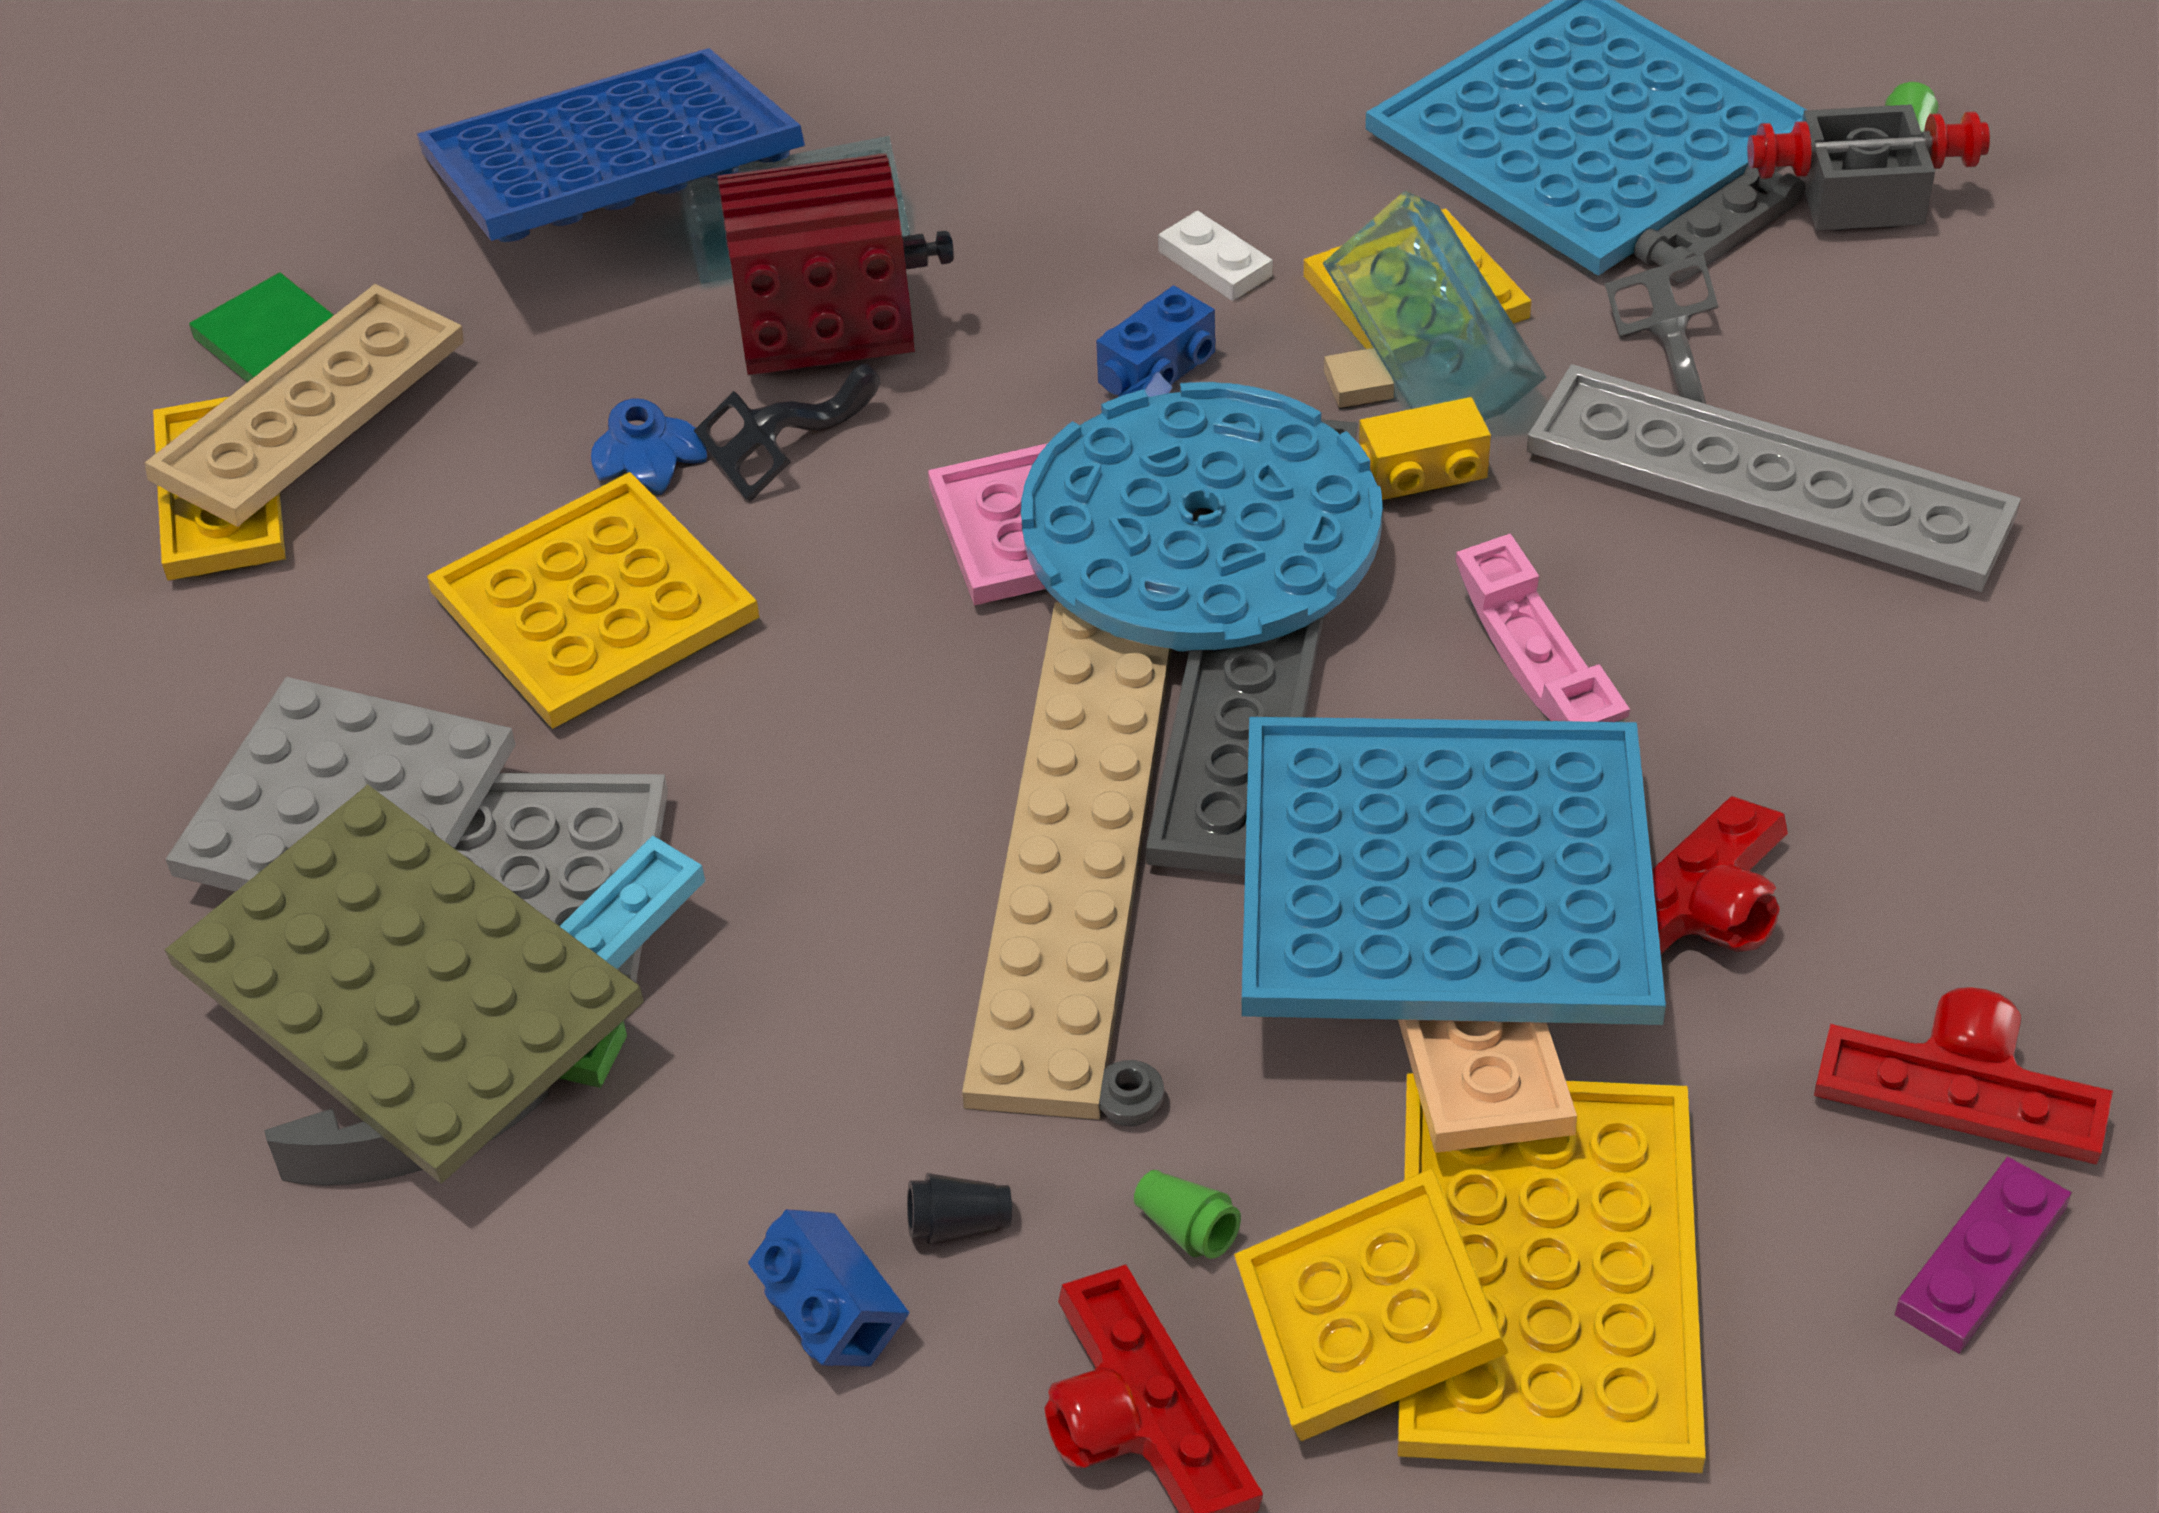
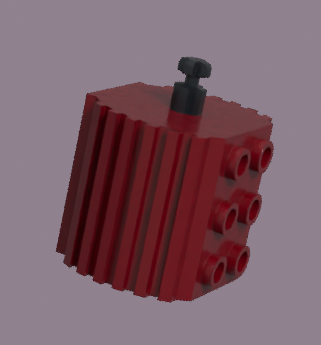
M886 153L717 176L747 376L915 353L906 270L927 267L930 256H938L941 265L950 264L954 260V246L951 234L946 230L937 231L935 242L928 243L923 233L902 236L895 186Z

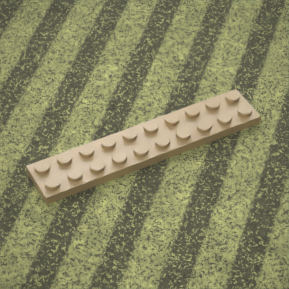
M1057 602L1054 604L962 1096L965 1109L1100 1120V1093L1104 1069L1108 1067L1172 649L1146 645L1116 637L1080 619L1061 603Z

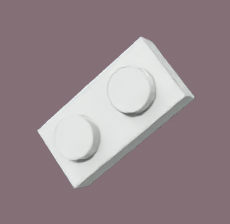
M1198 210L1158 234V252L1231 301L1237 300L1273 277V260Z

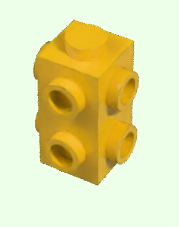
M1472 397L1360 419L1359 445L1371 461L1370 470L1377 486L1381 488L1382 500L1488 478L1491 434Z

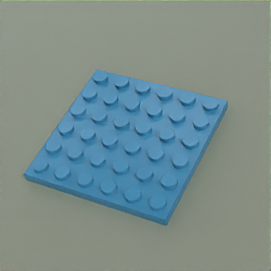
M1553 0L1367 111L1365 129L1599 276L1634 253L1637 240L1646 230L1651 228L1658 231L1742 175L1748 166V138L1750 135H1757L1759 124L1770 123L1776 134L1791 133L1794 123L1802 121L1803 112L1806 109L1614 0Z
M1249 717L1241 1016L1663 1025L1666 1003L1637 722Z

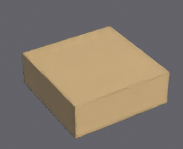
M1379 347L1324 356V373L1338 408L1394 398V381Z

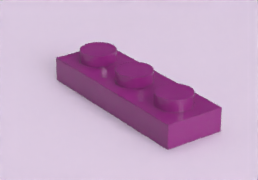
M2007 1156L1900 1296L1894 1315L1960 1354L2065 1212L2072 1192Z

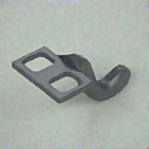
M1702 253L1604 283L1620 338L1644 330L1650 331L1659 337L1667 352L1679 395L1706 404L1698 371L1685 333L1689 320L1694 315L1719 308L1704 254ZM1698 268L1703 273L1708 297L1704 301L1681 307L1675 302L1670 278L1675 273ZM1636 285H1644L1648 289L1653 306L1652 315L1639 321L1624 323L1620 318L1616 305V293Z

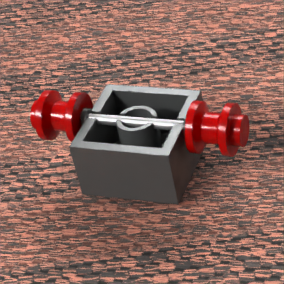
M1912 104L1804 110L1802 121L1794 123L1791 133L1776 134L1770 123L1759 124L1757 135H1750L1748 138L1747 158L1749 167L1751 169L1757 168L1761 179L1772 178L1776 167H1792L1795 176L1800 177L1805 182L1804 192L1816 230L1840 231L1850 228H1893L1903 225H1921L1926 222L1935 176L1934 169H1941L1946 157H1960L1965 167H1976L1981 155L1988 154L1990 131L1987 122H1980V118L1975 111L1965 112L1960 123L1945 124L1942 115L1939 113L1929 114L1924 131L1921 132Z

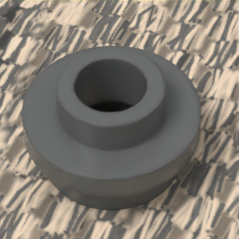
M1123 1060L1104 1069L1099 1100L1101 1111L1112 1122L1121 1126H1138L1150 1120L1164 1099V1084L1158 1071L1149 1064L1137 1060ZM1128 1087L1137 1088V1089L1132 1090V1091L1122 1090L1123 1088H1128Z

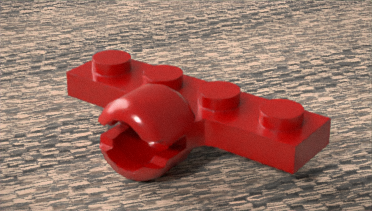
M1731 796L1652 869L1660 954L1677 939L1690 934H1697L1706 941L1735 952L1756 950L1767 941L1776 926L1780 912L1776 897L1772 896L1776 886L1766 877L1749 870L1788 834L1784 813Z
M1964 987L1948 991L1941 996L1936 1008L1930 1039L1925 1043H1910L1830 1024L1814 1096L2097 1165L2102 1153L2113 1091L2028 1071L2017 1065L2014 1054L2021 1025V1014L2011 1000L1999 993L1987 989Z
M1125 1264L1062 1284L1058 1303L1096 1367L1095 1370L1052 1383L1048 1390L1050 1399L1044 1407L1046 1423L1053 1444L1063 1461L1073 1467L1086 1468L1127 1453L1141 1454L1151 1463L1179 1513L1258 1512L1263 1492L1128 1266Z

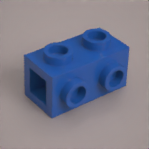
M1175 285L1171 286L1155 299L1145 303L1141 309L1116 327L1107 330L1102 337L1096 340L1098 383L1111 394L1119 396L1125 389L1158 371L1172 385L1194 367L1205 363L1215 353V309Z
M786 1209L781 1217L769 1226L765 1239L748 1261L749 1266L765 1286L764 1292L767 1299L776 1308L783 1311L802 1337L801 1344L804 1350L821 1365L871 1367L910 1314L835 1213Z

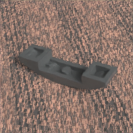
M548 1089L492 1139L516 1125L535 1110L549 1096ZM333 1108L264 1130L268 1146L282 1181L312 1185H346L379 1181L423 1170L364 1121L340 1129Z

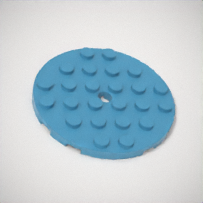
M1188 382L1180 383V392L1148 397L1145 389L1117 397L1101 404V414L1081 425L1072 421L1056 434L1038 455L1025 481L1021 498L1022 534L1030 565L1040 582L1066 609L1091 625L1119 638L1146 645L1171 648L1176 651L1235 648L1265 642L1309 625L1339 605L1358 586L1367 574L1380 543L1383 509L1382 493L1370 470L1371 461L1359 443L1347 431L1339 434L1333 428L1321 421V412L1291 397L1257 387L1232 383ZM1198 508H1208L1214 511L1208 515H1200L1198 521H1193V515L1191 514Z

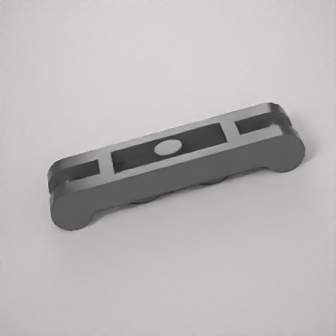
M1748 164L1742 175L1658 231L1651 228L1646 230L1636 242L1634 255L1648 265L1657 263L1663 266L1703 253L1706 265L1708 266L1792 209L1804 194L1805 182L1790 173L1781 175L1776 172V169L1772 178L1761 179L1757 168L1751 169ZM1765 190L1768 194L1763 195L1761 192ZM1698 268L1688 269L1673 274L1671 279L1677 283H1682L1701 270Z

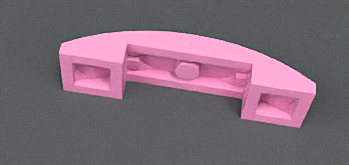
M1511 533L1456 552L1455 560L1461 577L1491 641L1515 679L1545 716L1551 721L1616 722L1629 717L1630 708L1600 664L1587 667L1537 593L1539 575Z

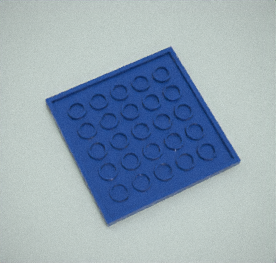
M710 48L417 133L422 154L491 241L498 239L500 242H513L523 239L531 233L530 229L549 223L554 226L576 223L583 218V213L602 207L606 210L626 208L635 203V197L651 192L658 194L675 193L686 188L688 181L707 176L717 179V176L735 174L739 171L740 165L758 160L762 163L777 162L787 158L790 155V150L805 146L801 125Z

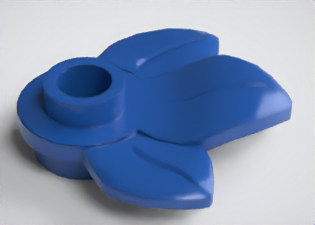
M634 398L620 402L611 410L608 417V431L594 443L591 452V463L600 481L612 479L625 471L627 473L631 472L650 492L662 495L673 477L677 461L691 464L705 462L707 460V449L694 432L695 427L689 422L666 417L662 410L651 401ZM642 421L645 423L642 425H632L629 422Z

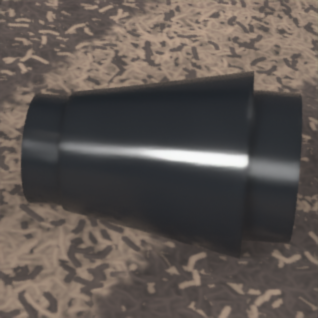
M926 1173L925 1180H909L907 1189L909 1235L911 1238L926 1237L927 1243L933 1244L996 1230V1228H1010L1012 1221L1010 1186Z

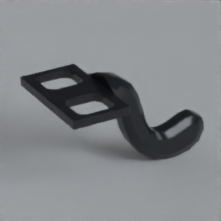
M861 364L850 373L841 389L832 398L818 404L788 401L750 409L739 394L733 391L694 429V432L745 499L751 502L791 463L775 440L783 428L821 430L847 421L859 413L875 396L881 384L880 377L869 364ZM734 407L744 419V426L725 446L720 447L711 435V427L730 408ZM764 445L772 455L774 464L755 484L749 485L740 473V465L759 446Z

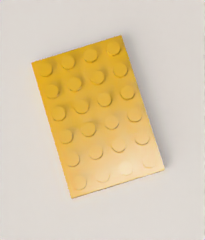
M1407 1073L1404 1180L1433 1168L1509 1353L1400 1399L1398 1457L1703 1473L1705 1437L1688 1086L1566 1081L1577 1114L1575 1135L1435 1153L1414 1075Z

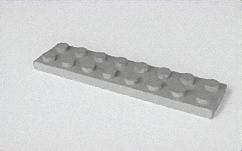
M1573 364L1570 365L1533 425L1527 440L1526 452L1982 592L2017 517L2021 502L2020 497Z

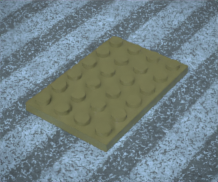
M368 784L164 949L171 965L440 1184L448 1179L644 1002L641 988L638 984Z

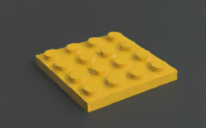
M631 472L427 575L431 593L552 729L760 618L757 600Z

